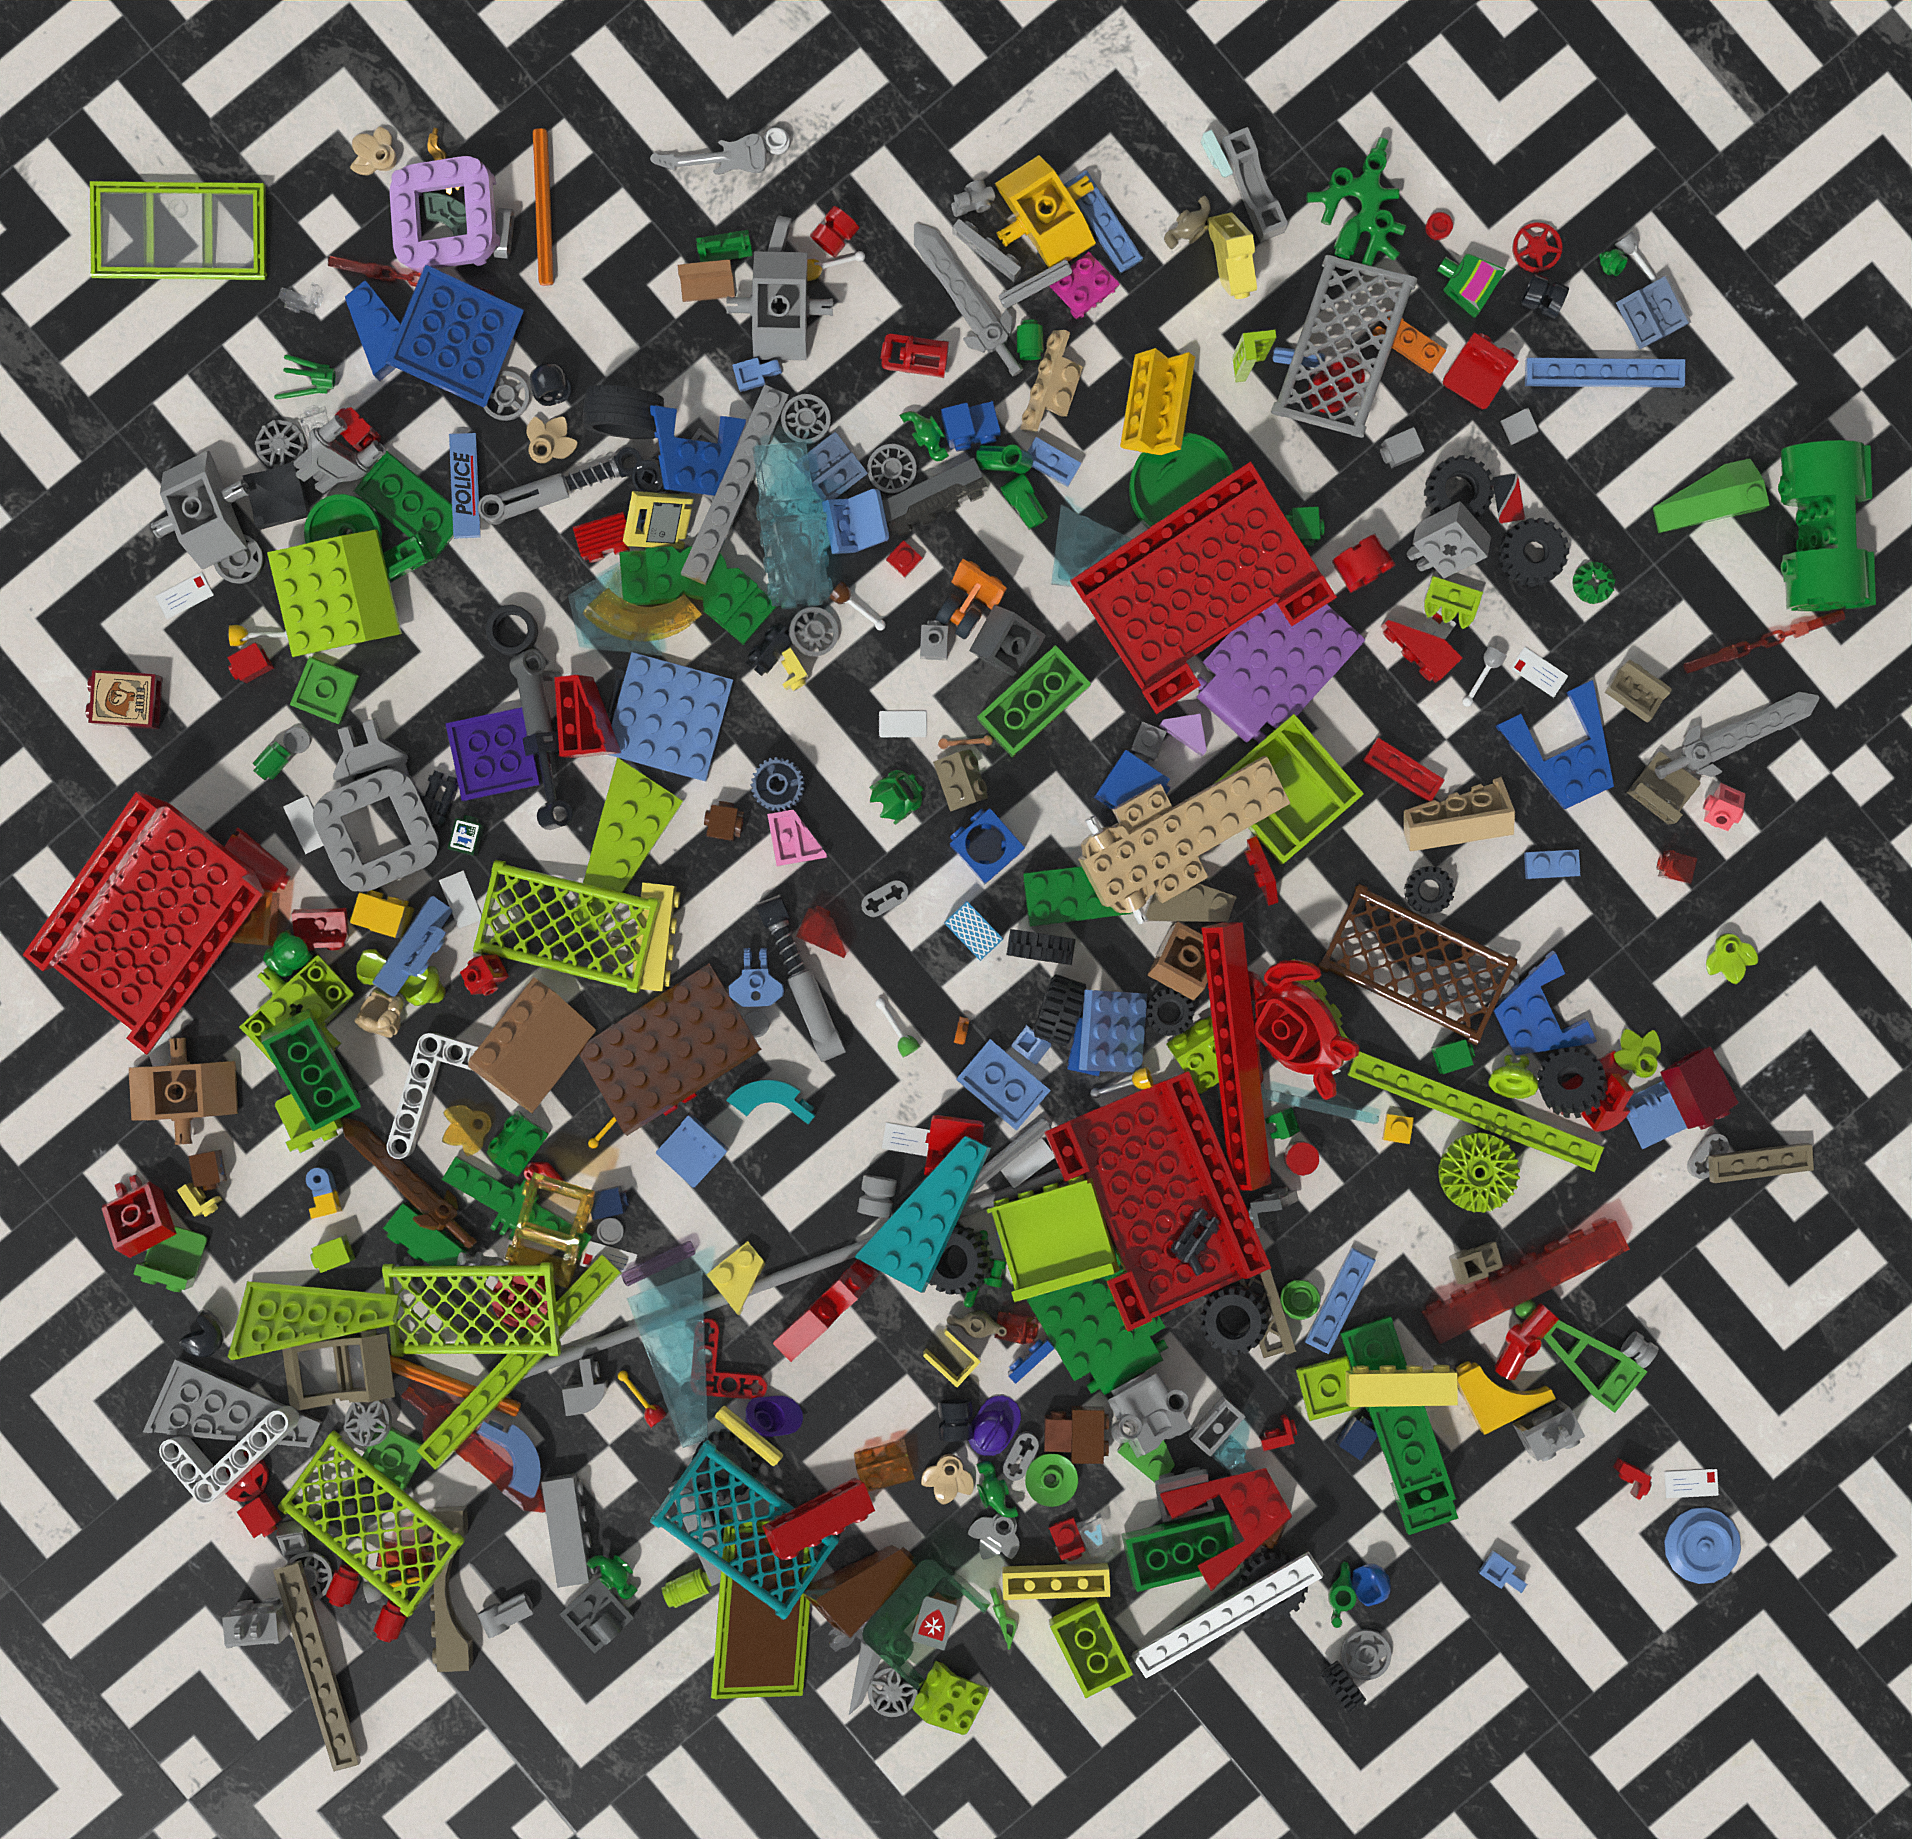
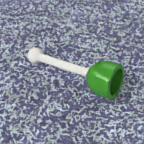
M883 998L877 999V1008L882 1009L900 1038L897 1047L901 1056L904 1058L919 1049L921 1046L913 1036L902 1033L888 1011L886 1001Z

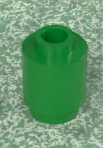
M1024 320L1022 325L1017 326V353H1020L1021 360L1041 359V353L1043 352V326L1039 325L1037 320Z
M277 741L272 745L268 744L253 761L255 766L253 771L263 780H266L268 777L274 780L289 763L288 758L292 754Z

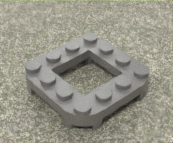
M383 768L329 791L318 800L313 809L315 828L341 882L352 891H371L425 868L437 855L440 842L438 832H436L413 778L399 769ZM390 796L411 844L363 863L341 816Z

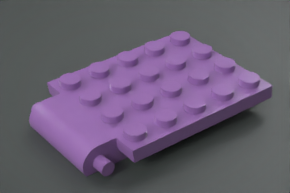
M1275 603L1230 632L1203 661V664L1216 676L1209 683L1200 676L1198 681L1201 686L1198 689L1201 692L1196 698L1246 743L1253 738L1260 744L1267 737L1260 731V728L1266 722L1276 730L1293 714L1297 716L1366 639L1327 604L1291 627Z

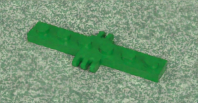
M458 1156L454 1158L442 1178L443 1181L498 1212L490 1229L495 1231L499 1227L500 1222L503 1223L504 1226L499 1234L505 1236L509 1228L513 1229L508 1238L511 1241L515 1240L521 1228L524 1227L573 1257L580 1259L593 1237L590 1233L538 1204L537 1201L540 1196L536 1192L541 1185L538 1182H535L531 1190H529L527 1186L531 1180L525 1178L521 1185L516 1183L514 1188H511Z

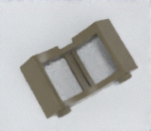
M376 1329L362 1331L358 1335L340 1336L282 1349L289 1403L296 1410L333 1405L336 1403L335 1399L338 1398L340 1401L349 1400V1403L373 1402L395 1397L386 1333H377Z

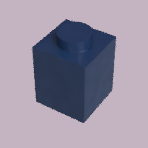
M621 1185L587 1194L592 1220L623 1214L626 1212V1206H629L626 1190L622 1191Z
M1352 1416L1335 1442L1361 1461L1377 1438V1434L1370 1420L1364 1416L1360 1420Z

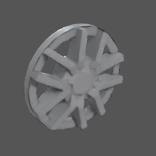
M273 420L262 426L257 435L255 445L257 455L261 461L271 468H276L285 464L286 455L294 458L291 462L299 458L305 452L306 442L303 433L296 425L285 420ZM278 425H287L282 432ZM274 426L276 434L272 436L268 429ZM293 428L296 432L288 438L286 435ZM266 433L269 439L261 440L263 434ZM298 436L301 442L300 446L292 443ZM269 444V449L261 451L260 445ZM292 447L300 450L297 456L290 453ZM271 454L270 462L263 455ZM277 455L281 456L280 465L275 464Z

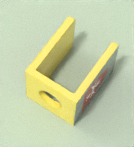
M946 1326L944 1334L963 1350L972 1361L956 1376L928 1349L923 1351V1357L952 1384L958 1387L979 1365L981 1357Z

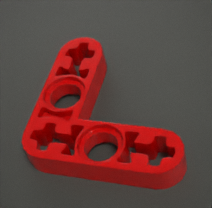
M702 1318L696 1325L691 1371L692 1390L696 1394L741 1399L763 1397L767 1391L768 1384L762 1375L716 1371L720 1327L714 1318ZM706 1323H710V1327L715 1329V1332H711L709 1335V1342L714 1341V1346L708 1343L698 1344L699 1340L704 1341L705 1332L700 1331V1327H704ZM701 1349H709L713 1355L711 1362L702 1363L699 1361L698 1352ZM704 1375L707 1381L714 1382V1376H719L717 1382L718 1391H714V1385L710 1384L706 1385L705 1389H700V1384L696 1383V1380H699ZM727 1377L733 1378L737 1383L736 1389L732 1392L725 1391L722 1387L723 1379ZM741 1378H745L744 1384L749 1385L754 1380H758V1384L763 1386V1389H759L758 1393L755 1394L752 1388L744 1387V1393H739L742 1385Z

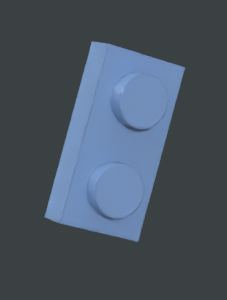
M1037 437L1027 451L1033 458V468L1066 487H1069L1081 466L1079 461Z
M1579 850L1524 853L1526 879L1580 876Z

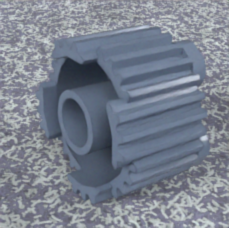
M777 757L774 760L769 758L768 762L764 760V764H759L760 768L755 769L757 772L753 773L755 777L751 778L753 782L750 784L753 788L751 791L754 793V798L763 807L774 812L776 809L781 812L782 809L787 811L788 807L792 809V805L796 806V803L801 801L805 791L803 788L805 786L803 782L804 777L801 776L802 772L793 762L790 763L789 760L785 761L783 758L780 760ZM779 778L781 782H785V786L779 792L775 788H771V784H775L774 779Z

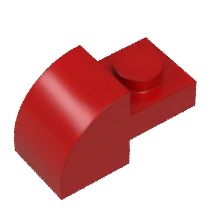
M1611 1074L1608 1079V1091L1605 1090L1606 1098L1604 1101L1599 1100L1601 1106L1598 1109L1594 1106L1591 1107L1592 1113L1586 1115L1585 1111L1581 1113L1582 1117L1595 1132L1606 1131L1615 1127L1630 1112L1626 1104L1634 1090L1620 1074Z

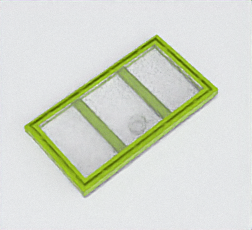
M90 181L91 277L120 279L266 280V185L264 183Z

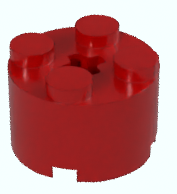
M1376 533L1361 540L1359 544L1348 548L1332 560L1334 568L1350 593L1356 591L1364 584L1368 585L1379 577L1378 575L1381 572L1384 573L1396 565Z

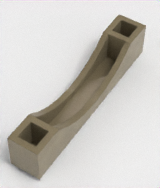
M467 1506L435 1507L431 1511L434 1517L455 1534L458 1532L465 1537L468 1533ZM427 1525L428 1531H432L433 1541V1534L435 1531ZM448 1542L439 1545L441 1559L451 1546ZM428 1545V1556L429 1558H433L434 1562V1547L432 1545ZM454 1555L433 1583L434 1594L430 1597L431 1611H435V1621H432L431 1635L436 1637V1648H433L432 1661L433 1664H437V1672L469 1671L473 1666V1638L462 1626L451 1601L449 1582ZM434 1564L433 1568L429 1570V1576L436 1567Z

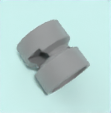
M864 1175L861 1189L865 1192V1195L859 1198L857 1212L876 1217L890 1218L893 1202L889 1198L895 1195L897 1180Z

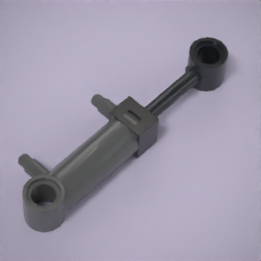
M530 649L511 658L510 670L514 677L517 678L527 737L522 738L525 756L539 755L547 803L538 809L537 821L545 830H553L568 825L573 818L571 806L565 801H557L549 753L559 750L558 731L553 732L544 681H554V677H560L561 673L553 670L544 671L546 661L543 654L536 649Z

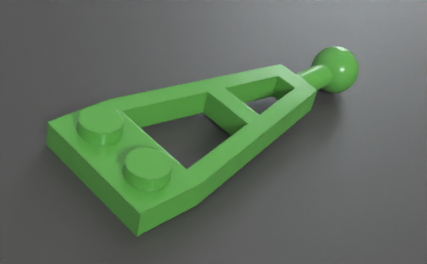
M1528 1298L1520 1299L1515 1305V1312L1521 1319H1527L1536 1309L1535 1303ZM1560 1320L1543 1337L1589 1393L1614 1413L1647 1373L1644 1368L1622 1352ZM1556 1327L1578 1338L1568 1353L1551 1336ZM1587 1344L1619 1360L1598 1388L1595 1387L1574 1362Z

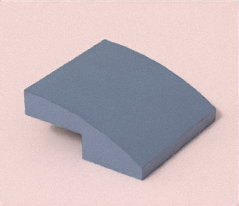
M1664 276L1645 288L1637 290L1616 302L1639 350L1691 323L1668 276Z
M836 431L794 463L795 467L823 502L837 498L868 474Z

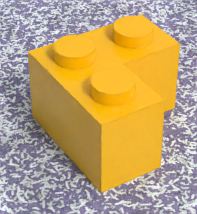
M373 890L368 891L367 894L359 893L350 923L394 938H402L410 926L415 909L408 906L409 901L388 896L387 900L382 899L383 893Z

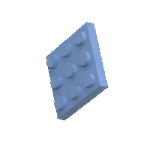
M1085 990L1079 1070L1135 1072L1142 1068L1147 994Z

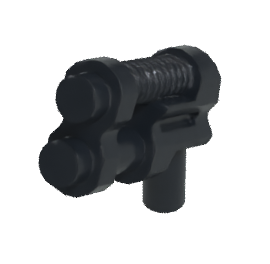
M434 770L433 775L428 777L427 781L430 783L425 796L421 795V799L433 826L442 827L447 819L445 818L459 785H456L457 778L448 775L447 781L442 779L444 773ZM439 786L446 788L441 801L434 800Z
M1199 1208L1197 1212L1193 1211L1189 1223H1187L1177 1241L1174 1240L1170 1248L1176 1258L1181 1260L1182 1263L1189 1262L1196 1276L1205 1272L1197 1255L1200 1251H1206L1208 1248L1207 1242L1220 1229L1218 1227L1220 1221L1213 1216L1210 1220L1206 1219L1208 1212L1202 1208ZM1200 1224L1204 1229L1199 1237L1195 1238L1192 1234Z

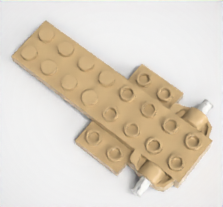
M1267 756L1259 758L1172 807L1162 785L1157 783L1113 808L1112 810L1118 820V823L1115 825L1101 828L1096 816L1085 820L1092 834L1082 841L1083 856L1078 859L1101 904L1106 907L1110 906L1118 913L1133 912L1138 924H1142L1148 920L1142 907L1151 895L1155 893L1159 902L1164 903L1208 878L1198 858L1199 855L1289 805L1290 801Z

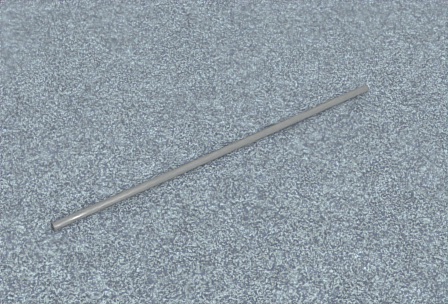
M1058 1168L1025 1180L1016 1188L1009 1186L968 1201L959 1219L993 1207V1201L1007 1197L1009 1200L1018 1198L1020 1193L1030 1190L1034 1192L1042 1189L1044 1186L1064 1181L1062 1173ZM872 1237L756 1279L755 1286L748 1296L852 1259ZM721 1293L565 1349L561 1351L560 1356H546L523 1379L729 1303Z

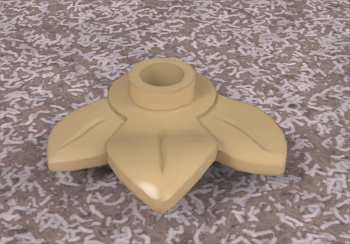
M378 127L373 136L359 134L353 138L352 147L358 155L350 166L354 172L361 175H370L376 170L389 171L395 167L397 157L395 150L391 147L392 136L389 131L383 127Z
M563 416L554 418L546 424L539 418L533 417L527 426V436L531 442L529 454L537 463H547L553 458L564 459L572 454L578 443L576 440L566 437L567 423ZM541 446L547 447V452L544 455L538 454V449Z
M946 1454L938 1460L936 1465L927 1467L923 1472L921 1485L934 1487L935 1497L941 1504L951 1502L956 1497L957 1492L971 1495L974 1487L971 1473L963 1469L961 1459L954 1454ZM953 1466L954 1470L948 1471L945 1468Z

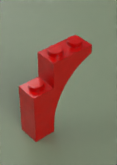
M857 1259L809 1308L773 1342L774 1346L792 1362L820 1337L845 1310L859 1299L879 1276V1273L874 1267Z

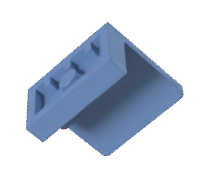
M690 1114L661 1145L656 1154L691 1187H695L730 1149L697 1118Z

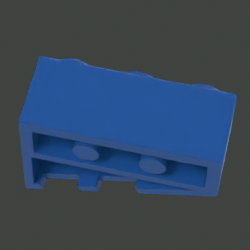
M365 280L348 293L345 299L372 373L381 381L396 369L385 362L400 323Z

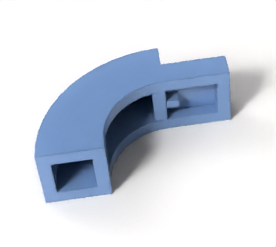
M489 1420L488 1423L482 1422L476 1433L502 1446L512 1459L513 1475L508 1487L530 1498L535 1497L540 1482L541 1469L539 1456L532 1441L522 1430L513 1424L509 1426L505 1433L502 1431L504 1427L492 1420Z

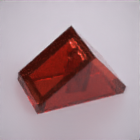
M384 1539L386 1548L397 1547V1540ZM402 1540V1544L404 1546L414 1545L415 1541ZM423 1546L421 1548L422 1560L427 1563L430 1562L432 1552ZM404 1549L405 1564H416L418 1562L416 1549ZM397 1550L386 1552L388 1567H398L400 1565ZM378 1553L376 1566L382 1568L381 1554ZM425 1565L423 1568L424 1579L427 1578L429 1565ZM417 1567L406 1569L407 1575L420 1578Z

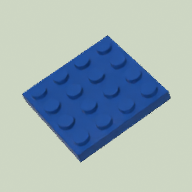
M425 264L385 363L481 407H485L524 310Z

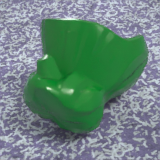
M287 929L279 934L273 947L266 950L263 959L270 969L275 970L281 976L287 977L293 973V970H297L310 962L314 955L309 953L307 945L301 938L291 935L290 930Z

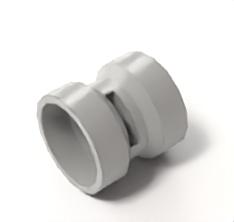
M1637 1331L1633 1332L1621 1347V1352L1627 1357L1634 1358L1635 1362L1642 1368H1646L1653 1361L1659 1350L1653 1343H1647L1644 1340V1336Z

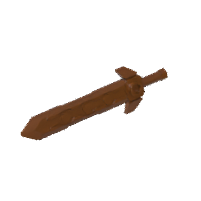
M345 1117L341 1118L344 1137L369 1162L379 1169L423 1214L413 1217V1220L420 1227L433 1231L436 1229L443 1230L447 1227L468 1250L477 1243L454 1220L457 1216L458 1205L456 1197L449 1190L446 1191L444 1200H442L435 1191L400 1159L391 1157L387 1151V1145L363 1122Z

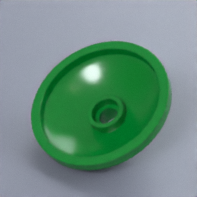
M348 494L331 495L316 503L309 512L304 527L305 543L347 535L348 529H351L353 534L378 530L381 543V525L374 510L362 499Z

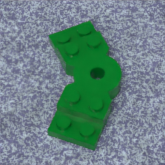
M672 546L646 548L644 551L619 552L624 606L676 603L684 593L690 598L703 600L704 612L743 645L778 607V604L758 588V584L739 568H727L721 553L707 584L704 585L681 575L692 546L686 548L681 553Z

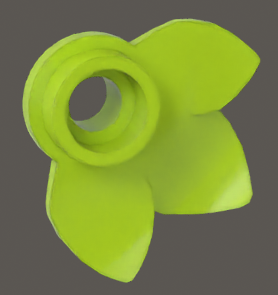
M1725 933L1716 939L1715 950L1707 957L1706 969L1709 975L1722 972L1728 981L1737 984L1744 977L1746 966L1758 963V956L1752 945L1741 942L1732 933ZM1732 943L1731 949L1726 951V946Z
M1625 1029L1620 1038L1622 1050L1614 1053L1617 1064L1624 1070H1632L1640 1078L1651 1077L1657 1069L1658 1063L1656 1058L1661 1051V1044L1655 1030H1652L1641 1038L1635 1032ZM1641 1061L1645 1063L1644 1070L1641 1068Z

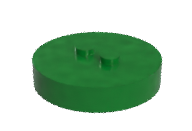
M1192 433L1183 434L1181 450L1163 455L1142 452L1133 467L1129 482L1130 501L1136 516L1147 529L1232 474L1234 472L1232 464L1218 445L1203 436Z

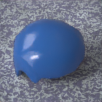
M1371 1563L1354 1570L1352 1577L1353 1587L1358 1599L1365 1606L1379 1604L1389 1597L1391 1583L1383 1567Z

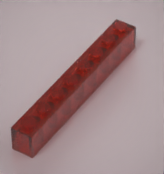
M1606 1217L1597 1219L1591 1223L1593 1227L1585 1231L1582 1229L1573 1231L1568 1235L1569 1239L1561 1243L1559 1241L1549 1243L1544 1247L1545 1251L1537 1255L1535 1252L1525 1255L1521 1258V1263L1513 1267L1511 1264L1503 1266V1268L1497 1270V1275L1474 1281L1475 1286L1467 1290L1464 1288L1455 1290L1450 1294L1451 1298L1443 1302L1441 1300L1431 1302L1426 1306L1427 1310L1423 1311L1422 1314L1435 1340L1441 1344L1629 1250L1630 1248L1616 1220L1606 1219Z

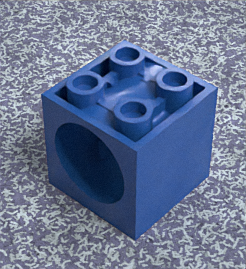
M1125 750L1094 798L1110 809H1113L1157 783L1162 785L1167 795L1171 788L1167 785L1170 779Z
M990 808L986 812L980 809L970 818L972 824L966 830L961 826L950 836L953 840L950 843V847L984 885L1025 849ZM977 827L991 830L992 827L997 829L1004 838V841L1002 840L1001 851H1004L1002 857L991 864L990 861L979 860V863L974 861L966 851L970 846V839H967V836L972 830Z

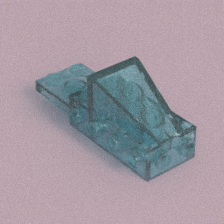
M806 441L754 446L752 449L760 499L756 505V515L761 523L760 543L764 547L765 552L763 565L765 573H768L767 593L769 599H771L772 607L781 606L782 609L796 608L797 604L807 603V606L822 605L823 601L830 597L833 589L832 580L830 577H827L826 567L829 566V557L827 551L823 549L827 514L826 512L821 513L820 499H816V492H813Z

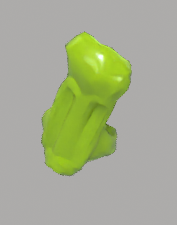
M376 949L362 951L360 960L356 965L357 977L363 984L374 985V978L387 961ZM428 966L423 974H418L417 977L409 976L398 993L414 1006H421L426 1003H439L445 997L446 990L440 981L437 968L435 966Z

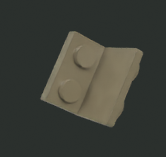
M1658 752L1627 793L1669 825L1677 823L1683 814L1680 813V810L1700 786L1701 782L1683 768L1660 780L1655 773V768L1673 760L1664 753Z

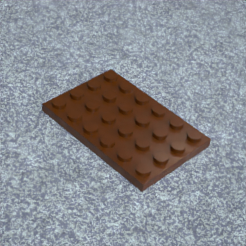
M709 963L589 1040L579 1052V1055L623 1133L628 1136L762 1049Z

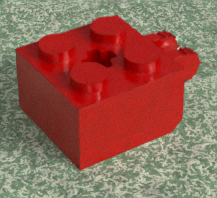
M137 1174L129 1177L132 1191L128 1192L127 1187L122 1182L115 1184L114 1187L118 1198L104 1204L101 1208L114 1249L129 1258L177 1234L162 1189L150 1181L142 1185Z

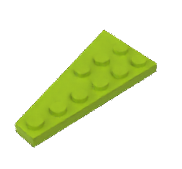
M618 757L583 883L623 893L684 801ZM594 897L589 903V908L594 916L605 911L604 899ZM580 898L578 899L577 906L581 903ZM582 907L575 911L574 918L581 924H584L590 920V915L586 908ZM606 913L598 919L600 927L609 915V913ZM594 923L586 926L597 933L598 929Z

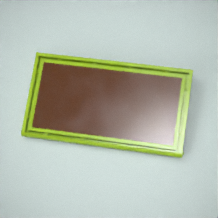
M732 1519L725 1520V1523L731 1522ZM770 1519L757 1521L758 1535L765 1534L762 1525L770 1522ZM752 1522L739 1525L740 1539L753 1535ZM734 1526L724 1527L723 1543L733 1541L735 1539ZM767 1537L759 1540L760 1553L772 1551ZM754 1540L741 1544L742 1557L755 1554ZM736 1544L723 1548L722 1558L728 1563L737 1558ZM808 1547L799 1551V1554L796 1556L797 1564L806 1563L810 1560ZM774 1555L761 1559L762 1572L775 1568ZM778 1558L780 1568L791 1566L793 1563L792 1559L781 1560ZM756 1559L743 1563L742 1573L747 1577L757 1573ZM810 1566L801 1567L798 1570L799 1582ZM793 1570L781 1573L782 1587L792 1585L795 1582ZM721 1571L711 1698L803 1696L810 1602L803 1594L792 1608L788 1617L783 1620L775 1614L773 1608ZM776 1574L763 1577L762 1588L769 1592L777 1587ZM795 1588L785 1590L781 1602L785 1604Z

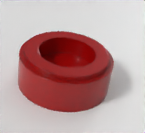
M1443 212L1432 214L1425 225L1427 235L1434 240L1447 238L1453 229L1451 217Z

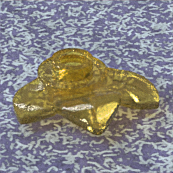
M464 1105L447 1108L443 1114L452 1124L445 1131L442 1142L452 1146L462 1145L466 1156L477 1153L483 1146L484 1136L491 1129L492 1123L489 1115L483 1111L472 1112ZM476 1119L482 1120L483 1126L481 1129H477L474 1126Z

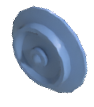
M1707 1507L1691 1508L1678 1515L1669 1526L1664 1540L1665 1555L1672 1569L1685 1580L1698 1584L1714 1583L1726 1577L1736 1566L1741 1551L1740 1535L1734 1523L1722 1512Z

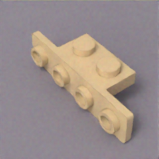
M1054 330L1047 340V349L1043 360L1039 364V373L1035 384L1031 388L1027 409L1022 415L1020 429L1025 432L1038 431L1045 409L1059 416H1067L1083 366L1062 357L1070 332L1067 330Z

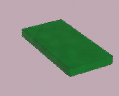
M388 451L377 461L370 472L353 490L409 538L421 533L435 559L454 538L452 504Z

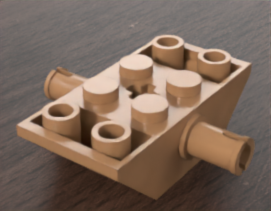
M186 1038L169 1039L171 1062L168 1065L129 1067L131 1120L171 1119V1121H174L175 1145L192 1144L190 1120H193V1118L238 1114L235 1061L190 1064V1061H187ZM177 1088H183L184 1093L182 1095L177 1094Z

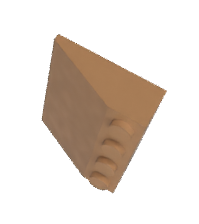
M533 977L470 1057L468 1067L533 1114L585 1044L594 1035L596 1029L558 994Z

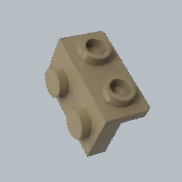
M1628 660L1617 670L1605 693L1648 723L1672 689L1662 680L1643 669L1641 665Z
M971 749L959 751L933 762L950 811L988 799L987 786L981 778L978 760Z

